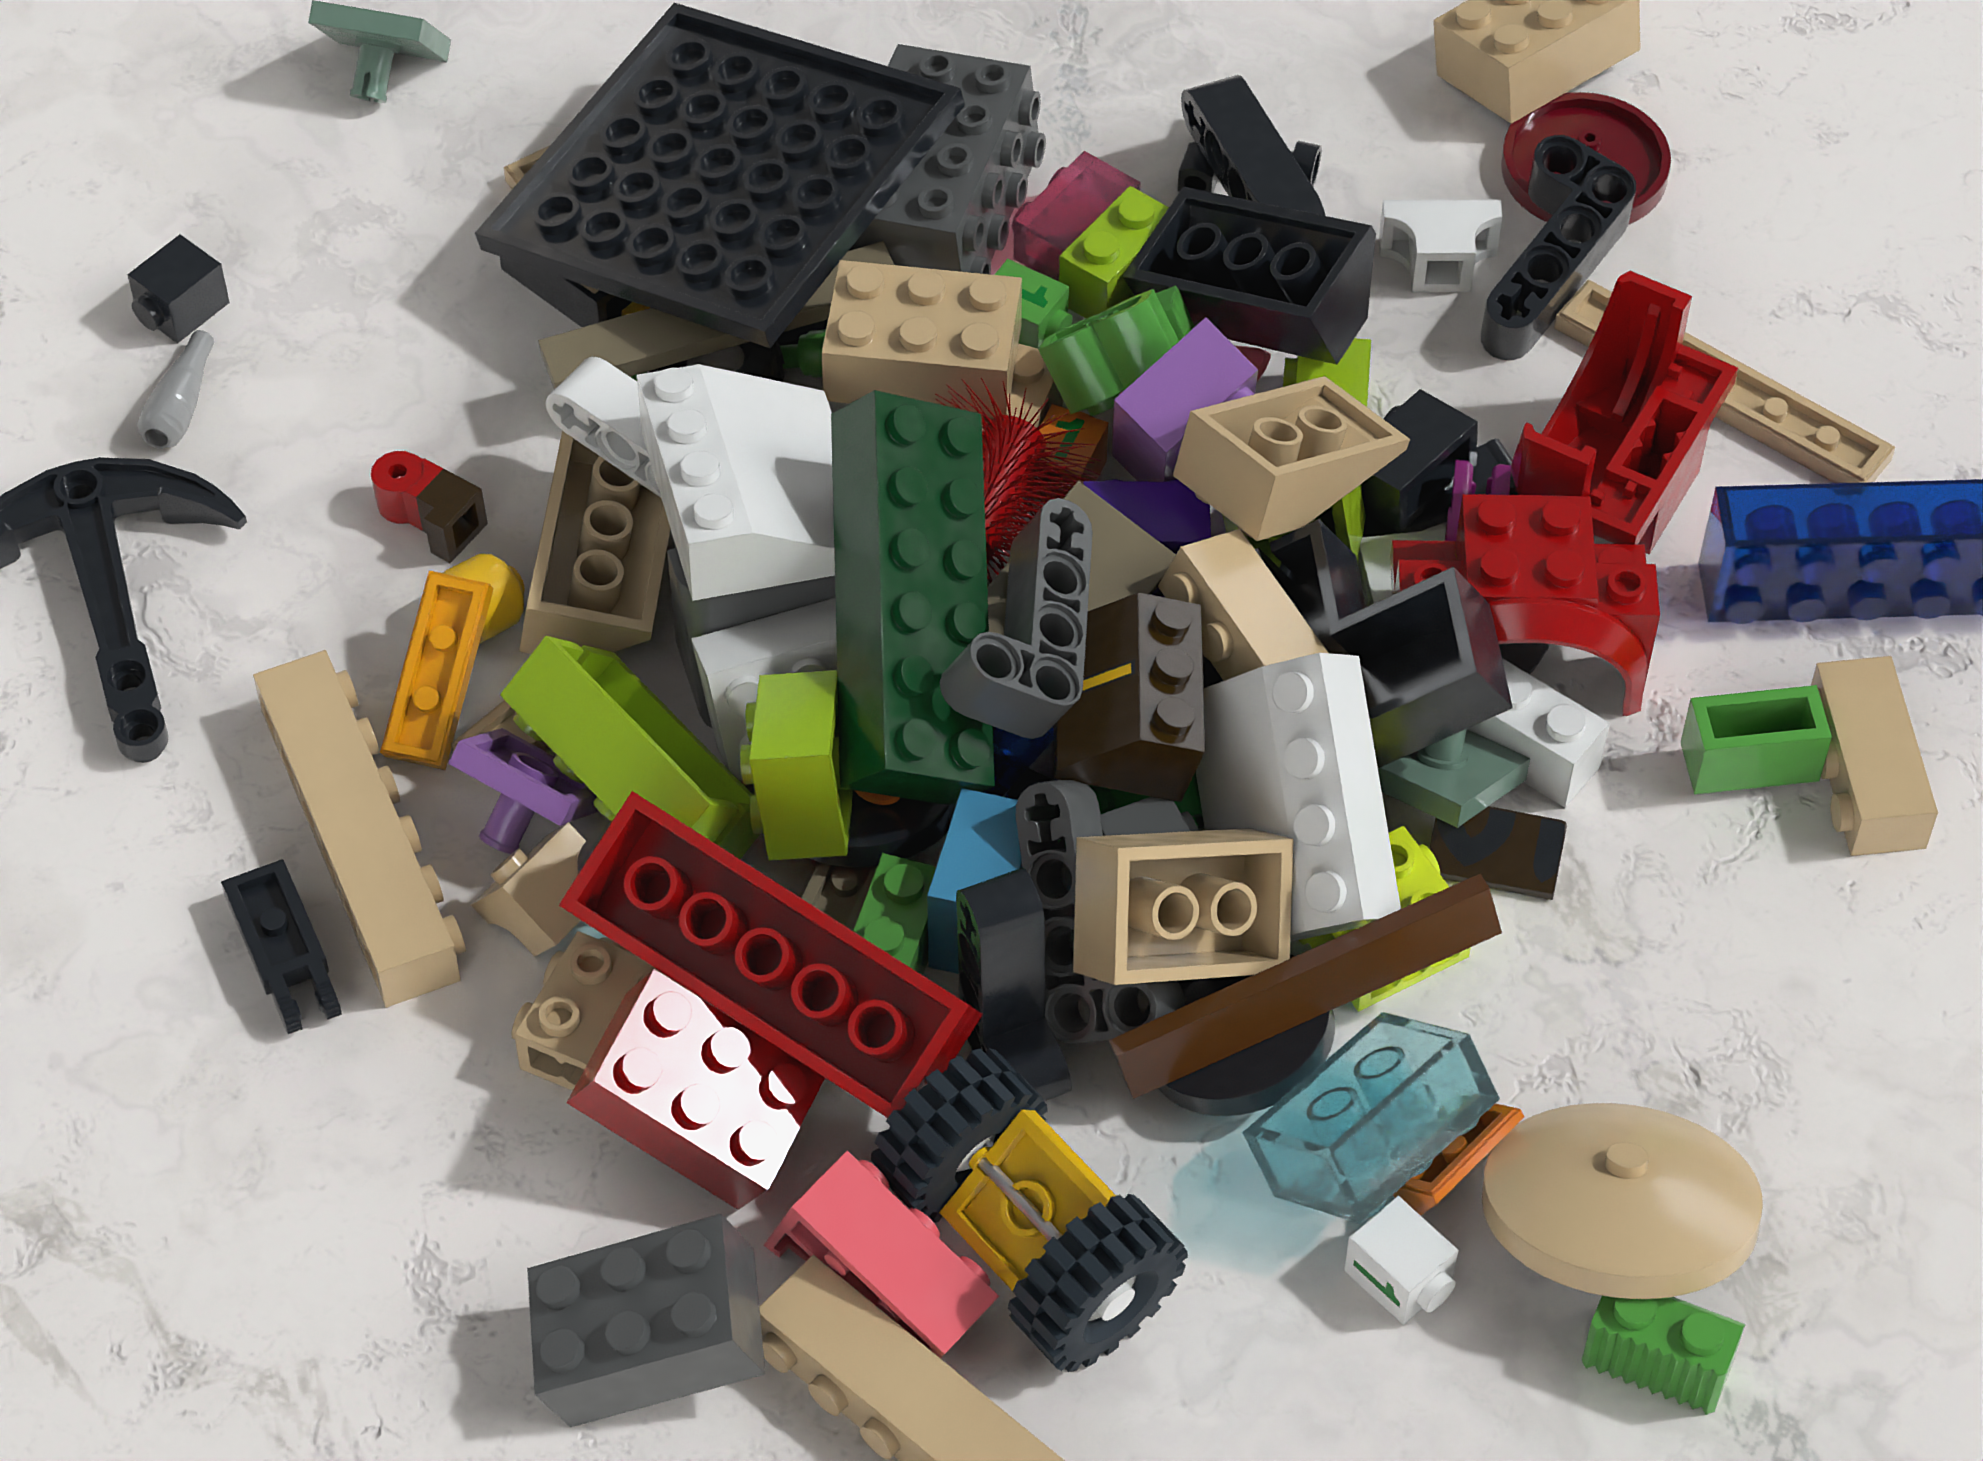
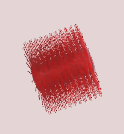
M981 378L988 392L995 415L966 383L965 385L994 417L992 420L986 415L967 387L966 390L971 395V400L975 406L951 387L949 388L978 413H981L982 429H984L982 430L986 558L987 565L998 575L999 573L991 566L989 561H993L1000 571L1005 567L1003 562L1006 564L1008 562L1001 555L1010 558V554L1006 550L1010 551L1013 537H1016L1018 535L1017 532H1020L1025 527L1023 524L1026 525L1028 523L1022 517H1028L1031 520L1034 514L1038 512L1037 510L1042 508L1043 505L1041 504H1046L1049 501L1048 499L1061 498L1060 496L1065 497L1066 494L1060 490L1069 492L1070 490L1066 487L1073 488L1072 485H1075L1067 481L1074 483L1078 481L1064 475L1076 477L1082 481H1092L1078 477L1068 470L1097 479V477L1067 468L1077 466L1098 474L1079 466L1086 464L1072 463L1067 460L1087 463L1095 462L1059 457L1053 454L1061 452L1092 460H1101L1066 452V450L1086 446L1046 447V443L1096 445L1046 441L1068 432L1085 429L1042 434L1039 429L1066 415L1064 414L1046 423L1053 417L1051 416L1036 428L1034 425L1039 420L1038 418L1032 425L1031 422L1049 399L1045 401L1028 422L1026 418L1033 403H1031L1025 418L1021 419L1027 389L1025 388L1020 415L1015 417L1017 409L1015 408L1014 416H1011L1010 394L1008 403L1004 381H1002L1009 415H1002ZM948 391L967 411H970L950 391ZM939 396L940 398H942V399H944L945 401L949 402L950 404L954 405L955 408L962 409V408L959 407V405H958L952 398H951V400H952L955 404H953L952 402H950V401L946 400L945 398ZM983 416L989 421V424L985 422ZM1047 457L1057 458L1064 462H1053ZM1058 464H1070L1075 466H1061ZM1061 469H1063V470H1065L1066 472H1068V473H1070V474L1058 472V471H1055V470H1061ZM1047 472H1053V473H1055L1058 477H1051V476H1049V475L1046 474V473H1047ZM1041 477L1047 478L1050 482H1045ZM1032 497L1038 498L1041 502L1035 501ZM993 556L999 560L1000 564L995 561ZM987 567V578L991 583L993 580Z

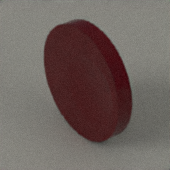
M1564 93L1515 121L1507 130L1501 159V170L1505 185L1513 198L1525 210L1545 222H1548L1553 215L1532 202L1528 194V182L1534 151L1538 143L1544 138L1553 135H1566L1574 138L1632 173L1636 181V194L1629 224L1640 220L1651 212L1664 195L1671 166V152L1667 139L1660 127L1646 113L1623 100L1596 93Z

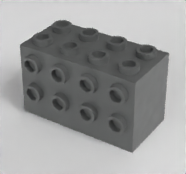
M898 44L888 64L889 67L961 88L965 106L849 251L883 241L894 265L991 275L992 258L996 250L1002 251L1007 243L1010 228L1009 220L1014 208L1021 209L1025 202L1028 176L1032 167H1040L1045 153V135L1038 132L1037 124L1041 97L1038 91H1033L1031 66Z

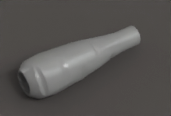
M197 330L192 333L185 350L157 384L141 411L138 420L139 432L143 439L155 448L176 446L189 427L198 401L205 363L214 344V338L206 331Z

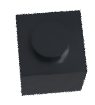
M181 234L127 274L134 300L131 306L138 320L149 330H160L177 344L230 303L222 264Z

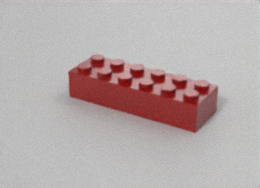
M633 791L558 905L887 1118L893 1110H902L907 1104L903 1098L913 1088L919 1091L927 1084L926 1077L936 1069L941 1073L947 1070L949 1061L957 1056L983 1015L969 1004Z

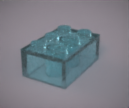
M1381 1012L1317 1067L1306 1079L1296 1085L1245 1129L1242 1134L1274 1197L1360 1224L1365 1219L1381 1211L1386 1204V1200L1412 1177L1427 1170L1432 1164L1433 1158L1458 1136L1473 1129L1477 1125L1479 1118L1498 1102L1500 1098L1470 1034Z

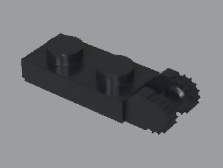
M281 859L221 881L225 898L266 995L272 994L287 1034L303 1029L300 1009L296 1000L292 999L288 987L311 979L315 990L314 995L318 1007L325 1014L327 1020L342 1015L338 998L327 974L329 968L326 956L284 860Z

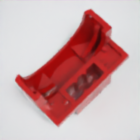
M1628 271L1618 277L1593 339L1544 430L1540 434L1534 430L1532 424L1527 422L1523 427L1511 463V474L1518 495L1591 496L1593 534L1613 544H1645V553L1650 555L1700 472L1710 424L1733 388L1738 372V367L1682 344L1692 300L1691 295L1633 271Z
M1462 494L1455 541L1392 540L1390 553L1392 595L1454 567L1490 604L1499 645L1510 643H1546L1572 647L1592 653L1612 664L1625 681L1622 716H1630L1641 711L1643 692L1660 619L1656 564H1646L1645 544H1594L1591 496Z

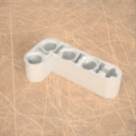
M589 357L585 359L548 395L546 409L551 419L566 434L661 497L641 432L637 381L601 358Z

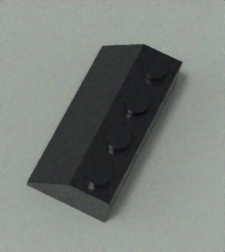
M1183 187L1123 274V278L1134 296L1154 289L1155 293L1177 286L1194 326H1197L1206 317L1228 340L1337 365L1368 319L1376 232L1372 225Z

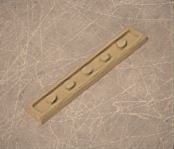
M1588 279L1558 312L1554 329L1589 347L1612 292ZM1685 332L1683 345L1738 367L1735 384L1715 416L1717 419L1859 497L1864 495L1892 461L1895 446Z

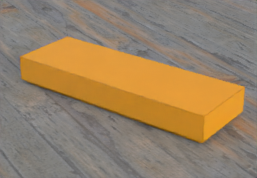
M434 571L428 572L380 750L384 757L446 770L452 748L451 743L455 737L494 590L489 583Z

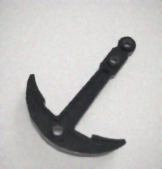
M99 457L75 461L48 469L0 496V569L20 558L19 543L56 530H60L65 534L99 647L95 658L111 721L114 722L113 731L118 748L129 759L141 763L150 762L159 757L167 746L168 731L164 717L160 712L162 708L146 646L139 641L114 523L115 518L124 514L160 510L162 520L168 524L205 523L238 530L247 523L245 514L231 498L215 485L194 473L151 459ZM130 687H137L129 691H124L125 689ZM140 737H149L145 740L136 741Z

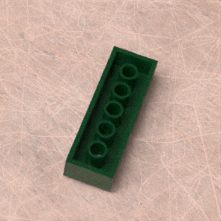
M874 390L831 414L840 788L951 805L958 801L961 788L982 792L995 787L993 726L966 717L953 710L945 701L940 689L942 673L975 637L981 633L989 632L981 413Z

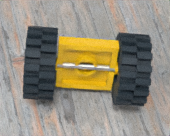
M988 1048L985 1053L981 1049L972 1050L966 1060L959 1055L949 1061L948 1068L941 1073L936 1069L926 1077L927 1084L922 1089L917 1091L913 1088L903 1098L907 1104L902 1110H893L886 1120L890 1126L889 1129L881 1131L877 1135L874 1143L878 1146V1149L871 1152V1161L884 1174L889 1182L890 1189L908 1208H916L922 1211L934 1223L939 1222L944 1217L1016 1295L1008 1303L1011 1320L1058 1370L1063 1371L1065 1368L1068 1372L1076 1371L1081 1363L1086 1368L1096 1363L1102 1352L1108 1356L1119 1348L1120 1340L1125 1336L1133 1337L1141 1329L1138 1325L1147 1316L1152 1318L1161 1308L1159 1301L1162 1297L1170 1296L1177 1286L1173 1279L1183 1275L1186 1265L1182 1261L1188 1258V1252L1184 1248V1244L1139 1198L1133 1194H1127L1125 1198L1121 1195H1115L1048 1125L1046 1118L1043 1116V1114L1048 1112L1047 1104L1043 1101L1044 1099L1001 1054L994 1049Z

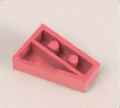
M847 1150L789 1209L763 1246L779 1258L788 1249L804 1261H807L812 1255L816 1256L941 1359L995 1302L999 1295L989 1287L991 1282L988 1275L976 1262L965 1256L958 1257L939 1239L940 1232L937 1226L926 1214L916 1208L908 1209L889 1191L888 1180L876 1166L866 1160L858 1161Z

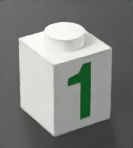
M1397 1196L1349 1237L1344 1271L1404 1325L1421 1309L1428 1313L1434 1311L1452 1293L1456 1285L1453 1276L1458 1249L1401 1197Z

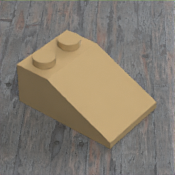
M1323 376L1190 411L1173 476L1195 492L1199 500L1213 506L1236 524L1243 534L1259 541L1297 530L1310 523L1406 451L1410 439L1334 382Z

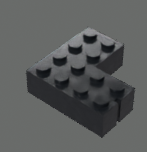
M1320 519L1270 542L1271 552L1302 582L1298 585L1259 548L1255 549L1328 653L1359 656L1378 768L1513 708L1490 604L1454 567L1366 607L1356 555Z

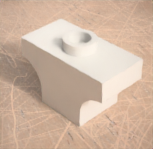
M1383 200L1379 231L1380 257L1394 259L1407 268L1411 277L1412 292H1471L1474 265L1485 258L1497 257L1502 223L1501 200Z

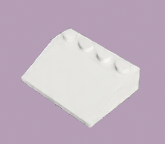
M700 364L638 374L637 384L641 432L692 601L835 576L831 440L832 412L825 392L823 390Z
M1331 653L1311 654L1262 666L1204 688L1205 753L1196 770L1205 831L1251 828L1293 838L1290 942L1360 928L1400 910L1399 893L1359 656Z

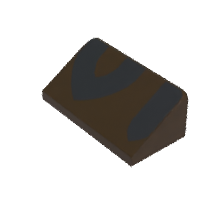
M1488 806L1458 828L1435 817L1429 849L1438 862L1440 875L1443 879L1462 882L1481 874L1489 888L1553 900L1567 823L1559 819Z

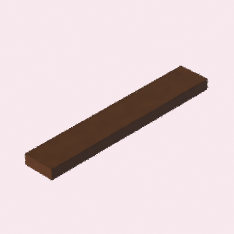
M1481 874L1475 875L1109 1040L1133 1099L1501 934L1502 930L1490 888Z

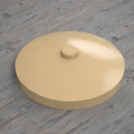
M1589 1103L1564 1106L1539 1113L1518 1123L1491 1150L1485 1165L1482 1188V1206L1487 1224L1501 1245L1517 1260L1540 1275L1565 1286L1592 1294L1626 1299H1657L1680 1296L1705 1289L1726 1279L1737 1271L1753 1252L1758 1240L1763 1210L1762 1192L1755 1173L1739 1152L1722 1138L1682 1117L1652 1108L1617 1103Z

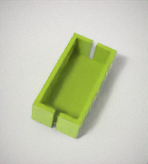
M545 636L501 692L500 696L517 713L513 718L516 725L533 739L545 742L557 754L553 759L557 768L570 779L581 784L584 783L597 796L593 802L595 807L610 821H613L633 791L739 859L743 857L760 834H753L751 826L750 799L753 794L614 652L587 645L580 647L575 642Z

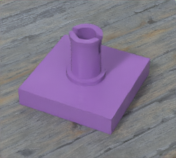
M503 728L459 740L448 763L501 793L479 837L487 845L508 854H512L519 849V844L535 812L562 826L568 822L570 823L599 812L593 803L597 796L584 783H578L562 773L553 762L554 756Z

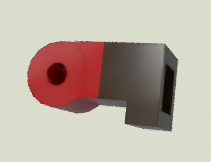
M393 451L378 458L371 467V480L380 515L387 521L396 524L409 523L427 533L430 552L448 563H451L488 524L482 489L425 458L423 459L407 451Z

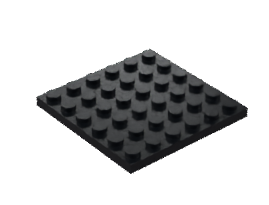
M674 2L475 232V236L482 251L771 348L837 266L839 260L845 256L964 108L965 103L961 88Z

